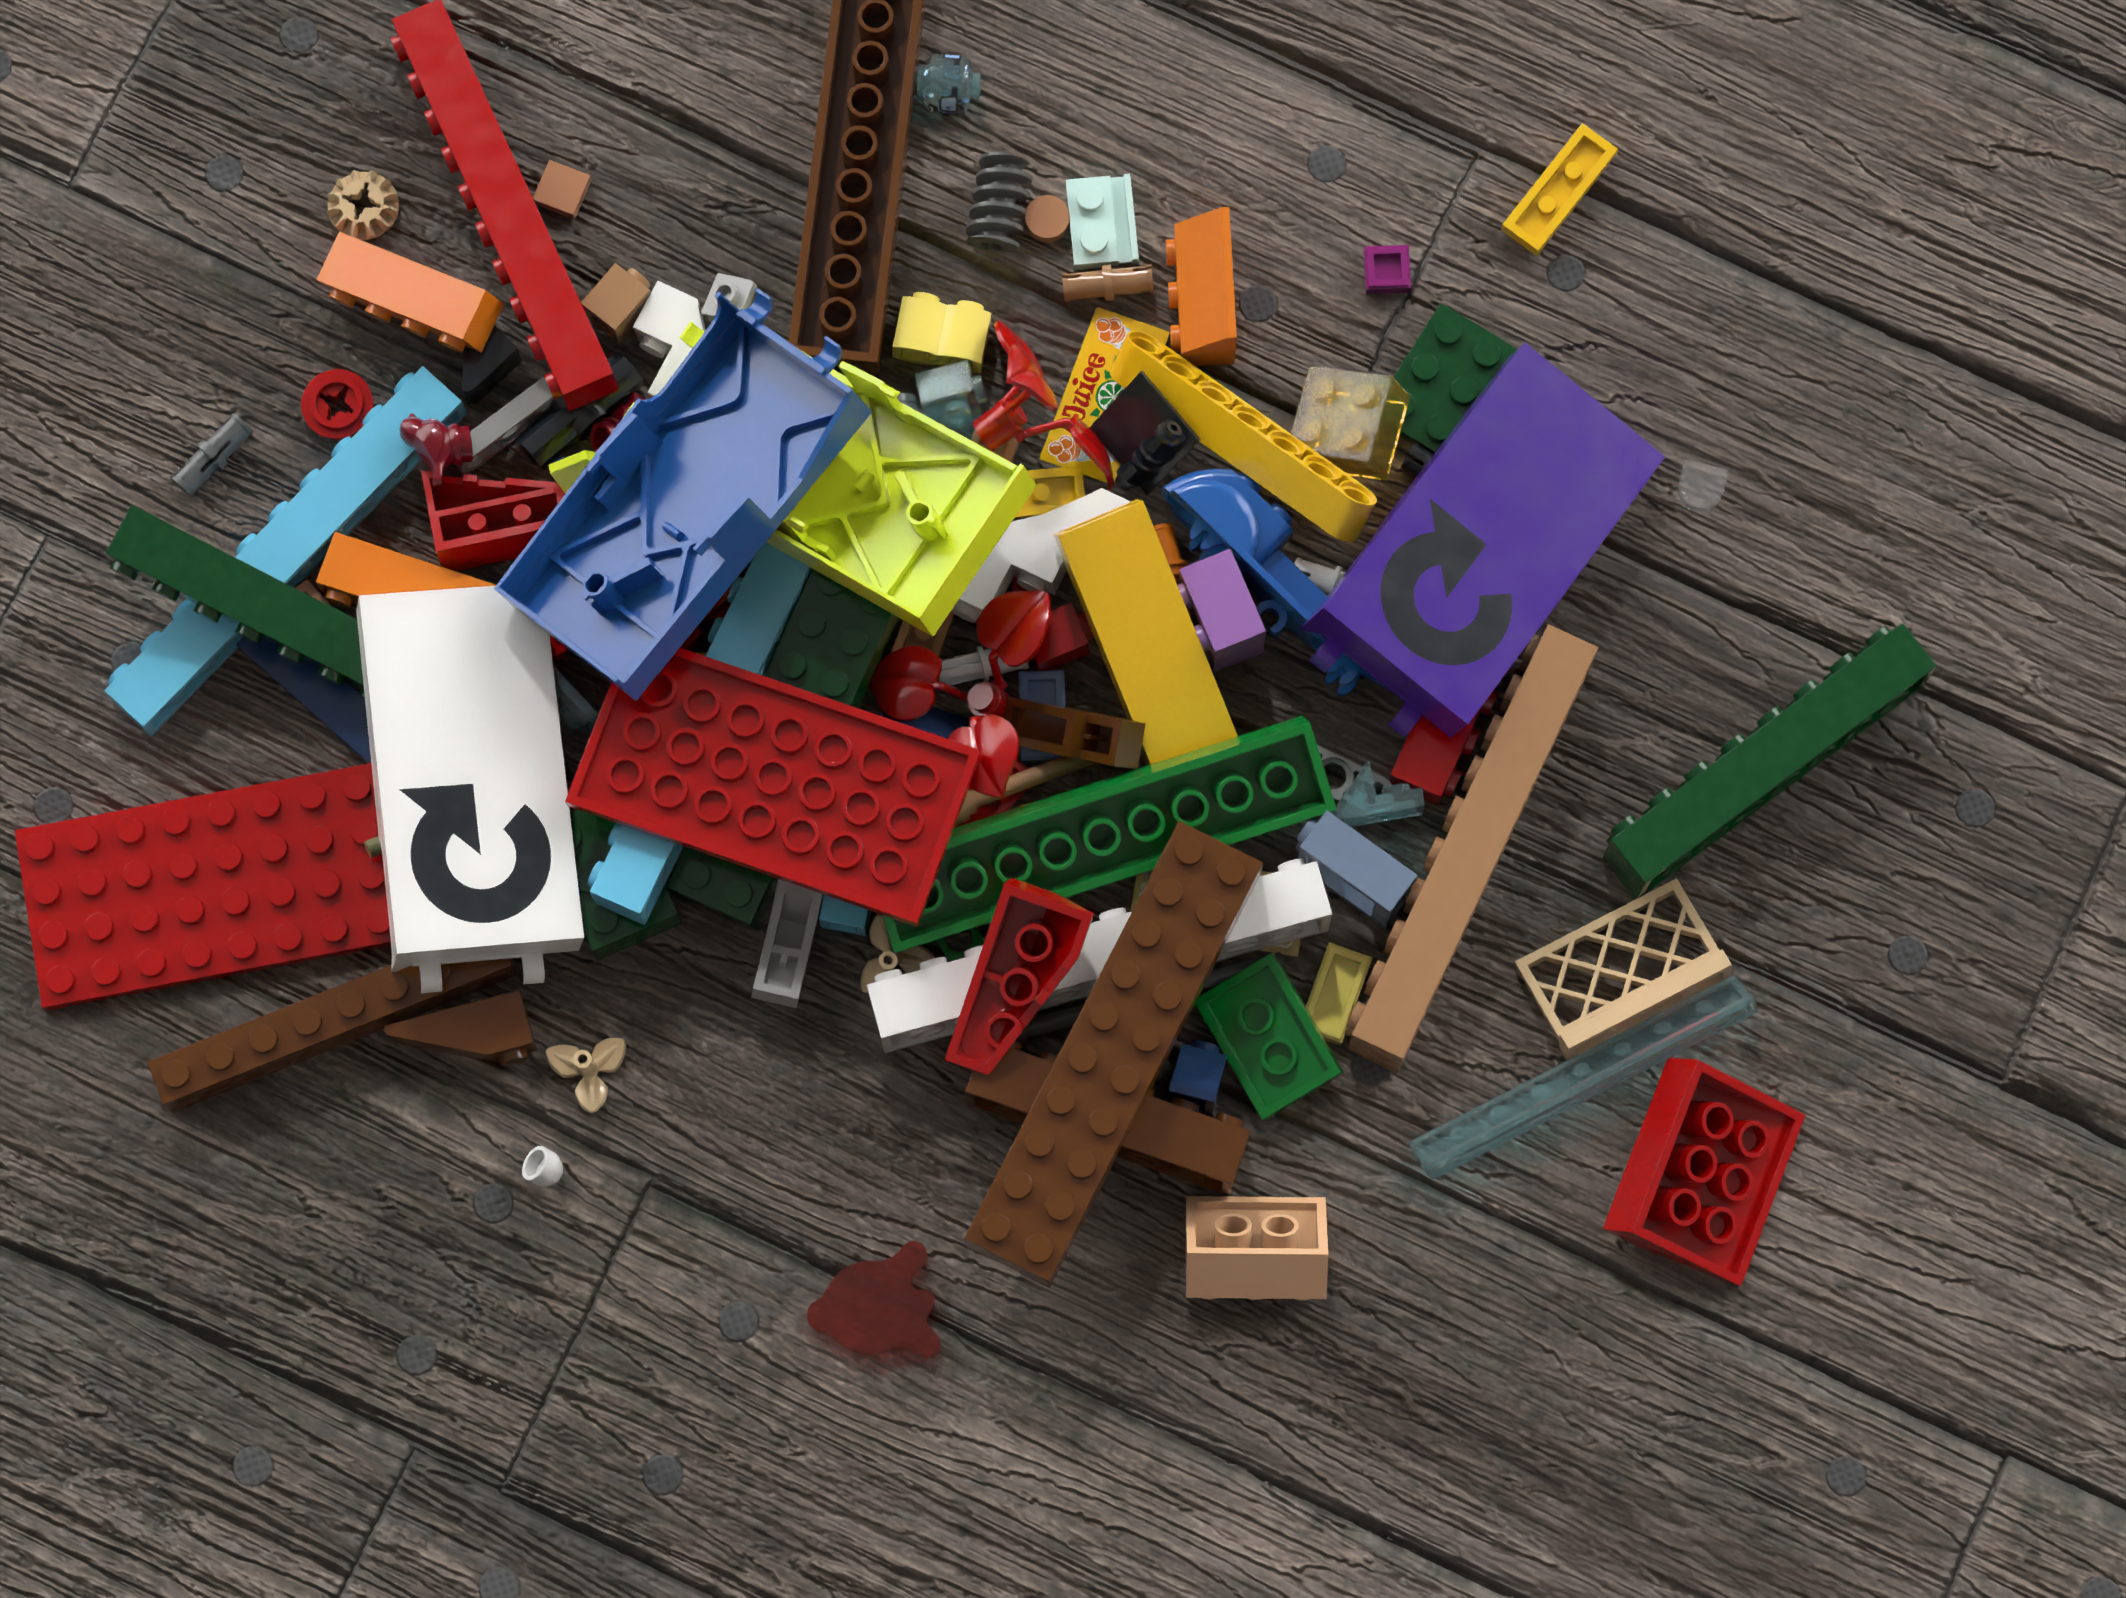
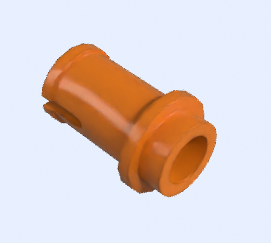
M1172 523L1155 525L1154 529L1175 581L1179 582V569L1188 566V562L1181 557L1175 535V527Z

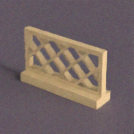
M1677 878L1515 961L1517 971L1559 1041V1048L1568 1063L1729 981L1732 964L1724 950H1719ZM1673 895L1682 909L1678 924L1652 917L1655 904ZM1648 908L1646 915L1638 913ZM1685 918L1688 919L1692 928L1683 925ZM1625 919L1642 923L1643 926L1637 945L1611 938L1615 924ZM1649 926L1675 933L1669 953L1643 946ZM1607 929L1606 936L1597 934ZM1680 934L1700 939L1707 953L1693 960L1674 955ZM1584 940L1602 944L1597 965L1571 959L1574 946ZM1608 947L1634 953L1628 974L1602 967ZM1567 949L1565 957L1556 955ZM1640 955L1666 962L1662 976L1652 981L1634 976ZM1543 961L1562 965L1556 986L1536 981L1529 968ZM1671 964L1680 966L1670 971ZM1568 967L1594 974L1587 995L1562 988ZM1599 976L1624 982L1625 985L1621 997L1612 1002L1593 997ZM1631 985L1639 987L1629 992ZM1544 993L1553 995L1551 1003H1549ZM1562 997L1583 1003L1584 1007L1581 1017L1562 1026L1554 1012L1558 998ZM1590 1006L1598 1007V1009L1588 1013Z

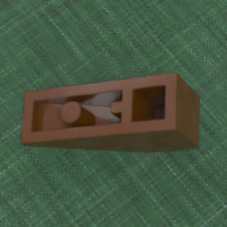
M519 990L384 1026L385 1033L392 1043L488 1062L500 1061L502 1066L523 1062L528 1059L527 1053L537 1051L525 1000Z

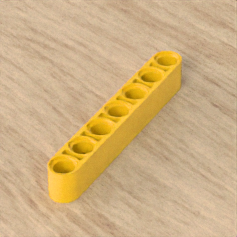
M1130 331L1127 333L1110 369V376L1113 380L1126 388L1143 371L1200 438L1199 442L1328 534L1347 542H1354L1358 539L1377 502L1373 492L1158 339L1141 331Z

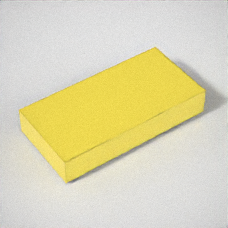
M1330 942L1328 943L1306 1008L1324 1039L1341 1046L1347 1028L1346 1025L1356 1006L1372 957Z

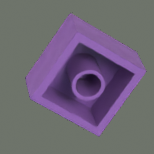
M1231 549L1179 569V582L1177 586L1212 672L1215 673L1264 652L1266 629Z

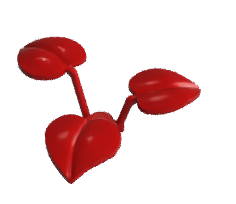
M1000 320L996 321L992 327L995 328L1001 346L1009 355L1006 383L1014 386L1001 400L995 403L993 408L973 421V427L982 442L991 451H995L1013 437L1020 443L1027 437L1063 428L1071 433L1079 447L1104 473L1107 479L1108 490L1113 488L1115 484L1109 455L1098 436L1078 416L1074 415L1070 419L1062 418L1031 428H1023L1022 425L1028 422V419L1020 405L1031 395L1050 411L1058 408L1057 400L1052 389L1044 380L1042 367L1032 349L1005 323ZM1021 389H1024V391L1015 398V396L1021 391Z
M1043 590L1009 592L995 597L982 610L978 619L977 636L982 645L992 649L988 660L994 678L993 683L987 681L978 683L971 688L969 693H966L944 682L937 681L942 671L940 657L925 647L908 646L900 648L883 658L879 662L869 684V688L879 707L888 716L900 721H913L924 716L935 702V689L952 695L968 704L969 710L976 715L970 718V727H961L954 730L948 739L981 750V757L969 788L990 797H1004L1007 782L1019 751L1017 731L1010 722L1004 719L1007 698L1010 695L1004 691L1007 687V682L1002 678L998 658L1010 667L1021 666L1033 658L1042 645L1051 614L1050 595Z

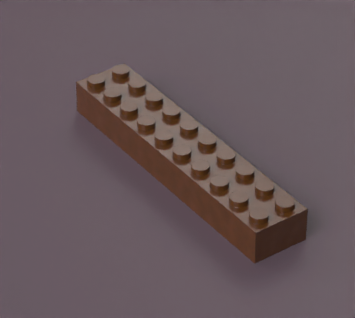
M832 0L788 342L807 355L816 357L824 348V337H829L839 344L842 349L841 359L833 369L840 374H844L839 368L840 363L844 361L876 378L880 376L926 0Z
M1178 821L964 1237L965 1246L1048 1288L1051 1287L1261 875L1263 862Z

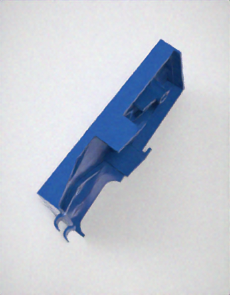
M758 288L755 289L756 297L752 305L741 310L734 306L720 292L715 294L718 308L713 321L666 385L652 398L645 400L638 398L494 587V590L514 608L635 701L642 695L872 413L850 387L830 374L841 359V346L825 336L824 348L818 356L811 358L762 324L772 310L773 300Z

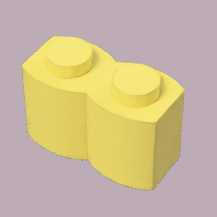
M916 292L913 294V297H902L892 347V357L912 363L938 365L960 372L981 373L991 324L990 312L985 311L981 304L967 300L958 301L957 305H947L939 302L940 299L937 296L925 292Z

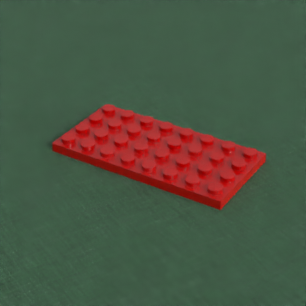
M679 648L637 701L611 682L565 803L574 809L918 927L979 763L981 750Z
M371 763L15 830L42 1008L47 1011L391 946L383 856L379 855L370 859L364 846L365 841L378 836Z

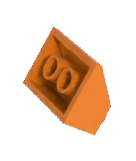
M1220 207L1175 223L1174 239H1165L1166 265L1175 266L1176 282H1168L1169 309L1178 310V325H1170L1171 349L1174 352H1180V356L1194 366L1235 363L1237 332L1229 207Z

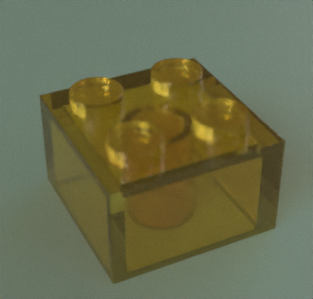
M1310 365L1290 434L1348 475L1387 481L1410 396L1392 376Z

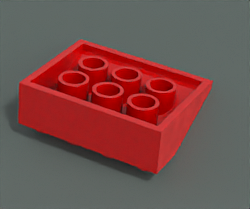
M1667 1058L1602 1229L1642 1249L1741 1287L1805 1114L1698 1059Z

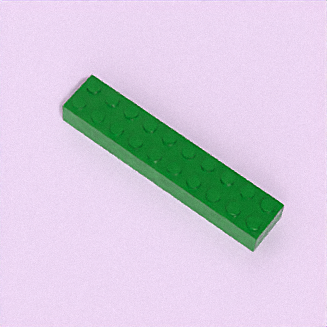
M1299 716L954 828L918 927L882 915L894 953L991 922L1003 885L1011 877L1067 898L1153 870L1178 821L1230 845L1323 815L1327 810L1329 812L1337 810L1311 724L1304 716Z

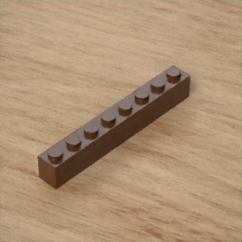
M511 958L441 964L442 992L421 993L419 966L412 967L411 965L397 972H392L391 965L150 1060L147 1063L163 1105L174 1113L382 1030L385 1025L407 1020L517 976V972Z

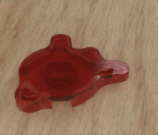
M911 1241L906 1243L898 1253L884 1261H863L851 1264L841 1270L831 1280L822 1297L809 1306L807 1319L810 1326L816 1331L829 1334L841 1345L852 1350V1352L863 1355L882 1354L892 1349H906L923 1358L936 1356L941 1346L939 1337L927 1324L928 1316L935 1303V1297L930 1290H919L912 1286L913 1279L927 1260L925 1247L920 1242Z

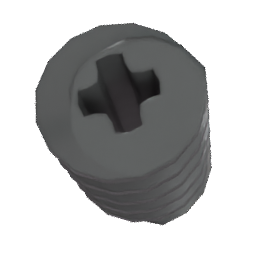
M988 152L980 156L979 166L982 170L976 174V184L979 187L973 190L972 200L975 204L969 209V217L972 220L966 224V234L969 236L967 242L970 245L992 252L1019 250L1020 243L1010 239L1009 235L1023 233V226L1013 222L1012 218L1025 217L1026 209L1015 203L1016 201L1029 200L1030 193L1019 188V184H1030L1033 182V176L1022 171V167L1029 165L1028 161L1023 157L1002 152Z

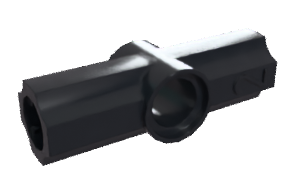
M616 352L608 359L619 388L618 391L570 412L563 397L557 400L553 399L550 409L515 438L516 443L535 466L543 470L578 439L584 441L590 438L592 427L596 423L601 422L602 419L609 417V413L644 384L642 377L634 366L619 352Z

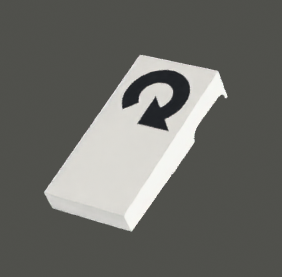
M495 586L359 595L356 609L378 836L382 849L392 950L391 969L392 972H397L411 965L412 967L419 966L421 993L442 992L441 964L521 957L523 966V985L544 983L543 954L579 951L584 939L570 809L565 803L568 792L550 635L514 608L494 590Z

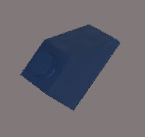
M1193 1041L1192 1046L1182 1044L1169 1087V1103L1172 1102L1174 1097L1184 1099L1200 1107L1199 1113L1213 1116L1227 1060V1055L1219 1054L1220 1047L1203 1041Z

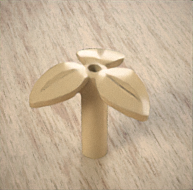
M877 914L870 925L871 944L883 953L879 958L868 960L863 968L861 975L862 992L868 993L867 984L874 983V977L880 973L895 970L897 965H900L906 974L920 970V963L935 957L927 948L921 945L894 953L881 914Z
M607 1038L595 1044L592 1054L586 1050H579L578 1047L572 1045H555L547 1048L545 1055L552 1070L561 1077L570 1078L581 1074L583 1078L574 1091L575 1097L585 1111L594 1113L604 1105L608 1095V1087L597 1074L598 1072H615L620 1067L626 1052V1042L621 1038Z

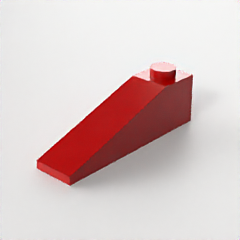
M1012 877L1007 880L1003 885L944 1060L989 1076L1079 959L1094 913L1049 890Z

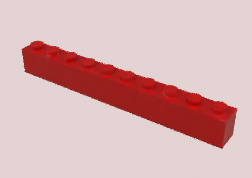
M442 0L432 1L391 19L397 35L391 37L390 41L400 63L409 60L414 72L407 74V78L417 100L422 97L427 99L431 109L423 113L434 137L443 134L448 146L440 150L450 173L459 171L464 180V183L457 187L467 210L470 211L476 208L482 221L474 225L484 247L488 248L493 245L499 258L491 262L501 285L504 286L511 283L516 296L510 298L509 302L519 324L528 321L533 334L526 337L537 362L545 359L551 372L543 376L553 399L557 400L563 397L570 412L618 391L619 388L613 371Z

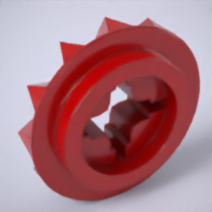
M343 369L328 370L314 377L306 386L301 399V411L307 425L320 437L332 438L337 441L347 436H354L364 426L362 422L365 416L374 407L372 393L368 384L359 375ZM346 394L345 403L353 413L339 411L330 418L332 410L322 398L337 401L341 395L344 396Z

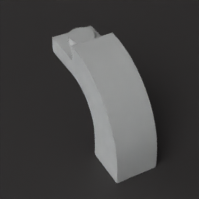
M778 879L751 998L797 1008L823 894Z

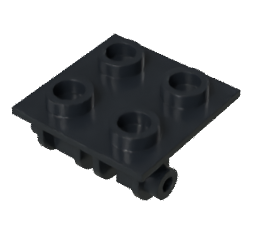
M1143 371L1130 382L1090 426L1091 430L1121 464L1117 469V477L1115 478L1117 485L1123 490L1140 487L1146 495H1149L1200 440L1198 435Z

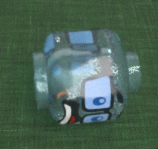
M932 54L928 57L926 65L919 64L917 100H923L924 106L928 111L964 114L970 107L971 99H980L981 73L973 72L972 62L968 57Z

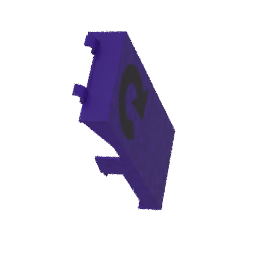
M1524 342L1508 357L1376 529V533L1318 609L1301 627L1303 631L1320 633L1326 638L1309 661L1323 673H1326L1340 655L1344 653L1405 703L1400 711L1388 723L1402 737H1405L1412 730L1422 715L1447 736L1453 737L1470 723L1665 456Z

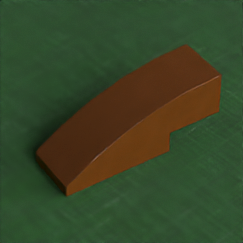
M1008 696L1004 719L1010 722L1016 729L1019 746L1115 767L1138 769L1146 723Z

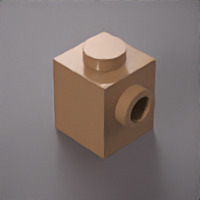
M615 263L584 298L581 304L589 321L620 344L633 329L640 312L651 294L650 289H648L651 284L637 270L630 268L628 271H625Z

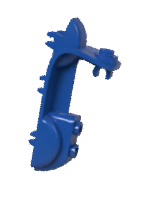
M1232 469L1195 471L1178 477L1162 487V497L1170 505L1171 512L1190 531L1189 551L1193 552L1199 549L1200 546V550L1203 551L1199 557L1200 561L1231 549L1247 588L1261 601L1256 607L1260 618L1267 612H1272L1278 617V622L1270 629V634L1273 637L1278 636L1287 626L1301 641L1317 652L1326 638L1320 633L1303 631L1301 627L1318 609L1327 595L1280 550L1293 537V529L1290 526L1293 521L1289 514L1277 503H1273L1270 506L1258 494L1261 490L1253 479L1243 472L1237 474ZM1344 653L1340 655L1333 666L1327 671L1325 678L1326 685H1331L1335 683L1336 679L1340 678V686L1337 690V696L1339 697L1348 695L1355 687L1360 676L1390 691Z

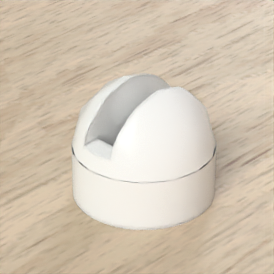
M537 1146L532 1149L525 1158L522 1167V1175L526 1180L543 1187L554 1185L563 1174V1164L559 1156L544 1146Z

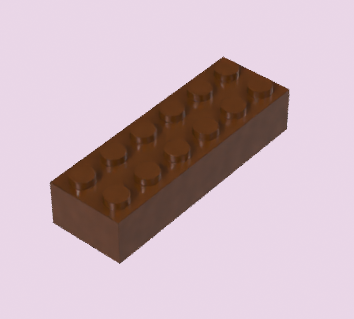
M1015 1041L989 1076L974 1070L972 1071L965 1090L967 1106L1022 1125L1057 1055L1040 1052L1039 1057L1021 1052L1023 1045ZM1151 1089L1116 1158L1230 1196L1248 1146L1250 1130L1242 1128L1244 1124L1242 1120L1227 1114L1217 1113L1216 1119L1198 1113L1200 1107L1190 1101L1174 1097L1172 1102L1169 1103L1154 1098L1155 1091Z

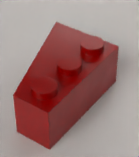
M421 470L435 550L441 567L453 571L517 559L565 495L557 482L506 478L505 481L479 479L478 475L463 474V478L443 476L441 487L435 488L433 487L432 471Z

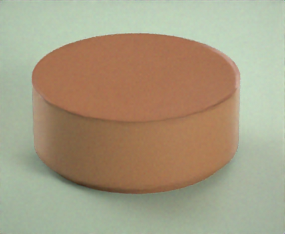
M1044 195L1034 199L1026 209L1025 225L1028 233L1035 240L1044 243H1051L1061 239L1067 233L1070 225V213L1067 205L1061 199L1051 195Z

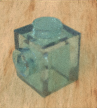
M967 360L915 374L925 416L954 430L973 425V421L982 415L980 403L988 401L981 375L972 376Z

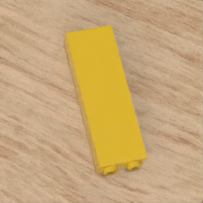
M1136 499L1054 533L1053 537L1128 720L1146 723L1141 747V754L1146 766L1237 737L1238 735L1144 501Z

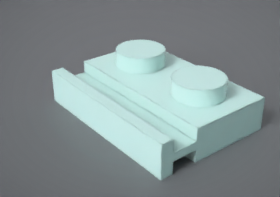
M1130 174L1110 178V176L1066 180L1074 270L1102 268L1103 265L1116 267L1119 264L1126 263L1138 265L1139 255Z

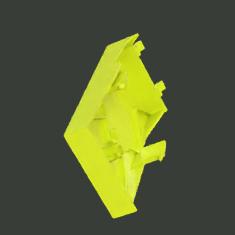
M690 321L679 338L690 348H693L705 331ZM842 361L839 368L844 375L835 370H832L830 374L850 387L872 413L767 540V543L918 629L934 636L1037 485L1024 465L1020 464L1017 466L901 403L897 398L900 394L899 391L886 385L884 381Z

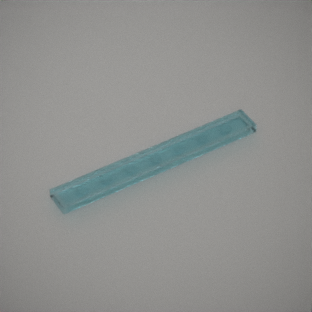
M1734 974L1408 1142L1412 1153L1430 1180H1433L1759 1012L1756 1001Z

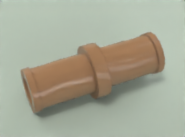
M1152 264L1112 269L1111 265H1103L1102 270L1062 273L1065 302L1105 297V301H1113L1115 296L1154 293Z

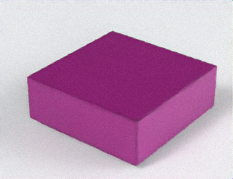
M1409 245L1364 246L1365 294L1410 293Z

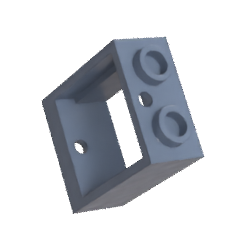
M1328 810L1319 821L1314 817L1310 818L1297 837V840H1299L1295 847L1299 851L1297 859L1304 858L1306 864L1317 861L1322 881L1326 888L1383 929H1386L1405 904L1417 879V874Z

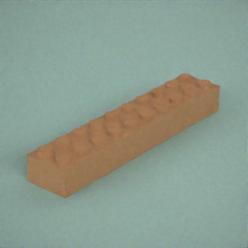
M1549 624L1542 637L1534 634L1530 640L1519 667L1525 673L1523 677L1514 674L1500 706V710L1506 713L1504 717L1495 714L1485 734L1480 749L1487 753L1484 758L1475 755L1465 776L1461 790L1467 792L1465 799L1456 795L1445 818L1442 830L1448 833L1445 840L1436 837L1428 853L1422 870L1428 873L1426 881L1417 877L1403 909V912L1409 914L1406 922L1400 919L1396 920L1387 939L1383 952L1390 956L1386 963L1377 960L1367 981L1364 994L1369 995L1370 998L1366 1005L1359 1001L1357 1002L1346 1025L1347 1028L1344 1035L1351 1037L1348 1051L1398 1074L1584 683L1599 647Z

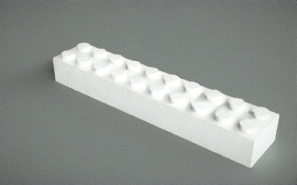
M1304 858L1294 859L1278 865V872L1264 876L1260 875L1216 962L1327 932L1331 922L1332 911L1317 861L1306 864ZM1126 908L1108 910L1099 915L1100 921L1090 924L1079 959L1039 1011L1088 998L1132 912L1127 913ZM983 945L966 950L964 952L965 958L947 962L946 957L933 958L920 963V970L903 975L901 969L886 971L876 975L874 983L867 984L885 1053L953 1035Z

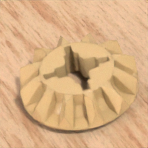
M353 170L350 175L343 179H337L335 187L328 194L327 212L334 227L339 232L359 240H369L381 236L391 228L398 215L399 199L395 188L388 178L385 179L373 170L369 172ZM367 189L368 198L376 207L365 208L358 218L355 205L349 203L348 200H360L362 194H365Z

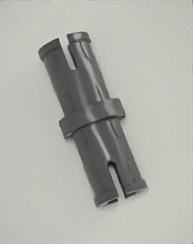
M232 413L207 441L202 439L196 445L197 452L170 479L185 494L192 498L195 495L194 493L217 469L222 471L228 465L226 460L254 433L253 430L239 416Z

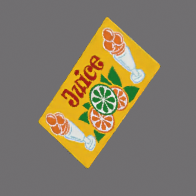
M1097 307L1054 421L1062 418L1070 419L1076 415L1090 427L1125 389L1112 379L1110 369L1127 333L1130 331H1141L1153 336L1166 345L1170 332ZM1063 428L1049 431L1040 460L1060 467L1082 466L1083 475L1107 483L1104 473L1079 447L1070 432ZM1105 447L1111 461L1115 482L1117 469L1121 464Z

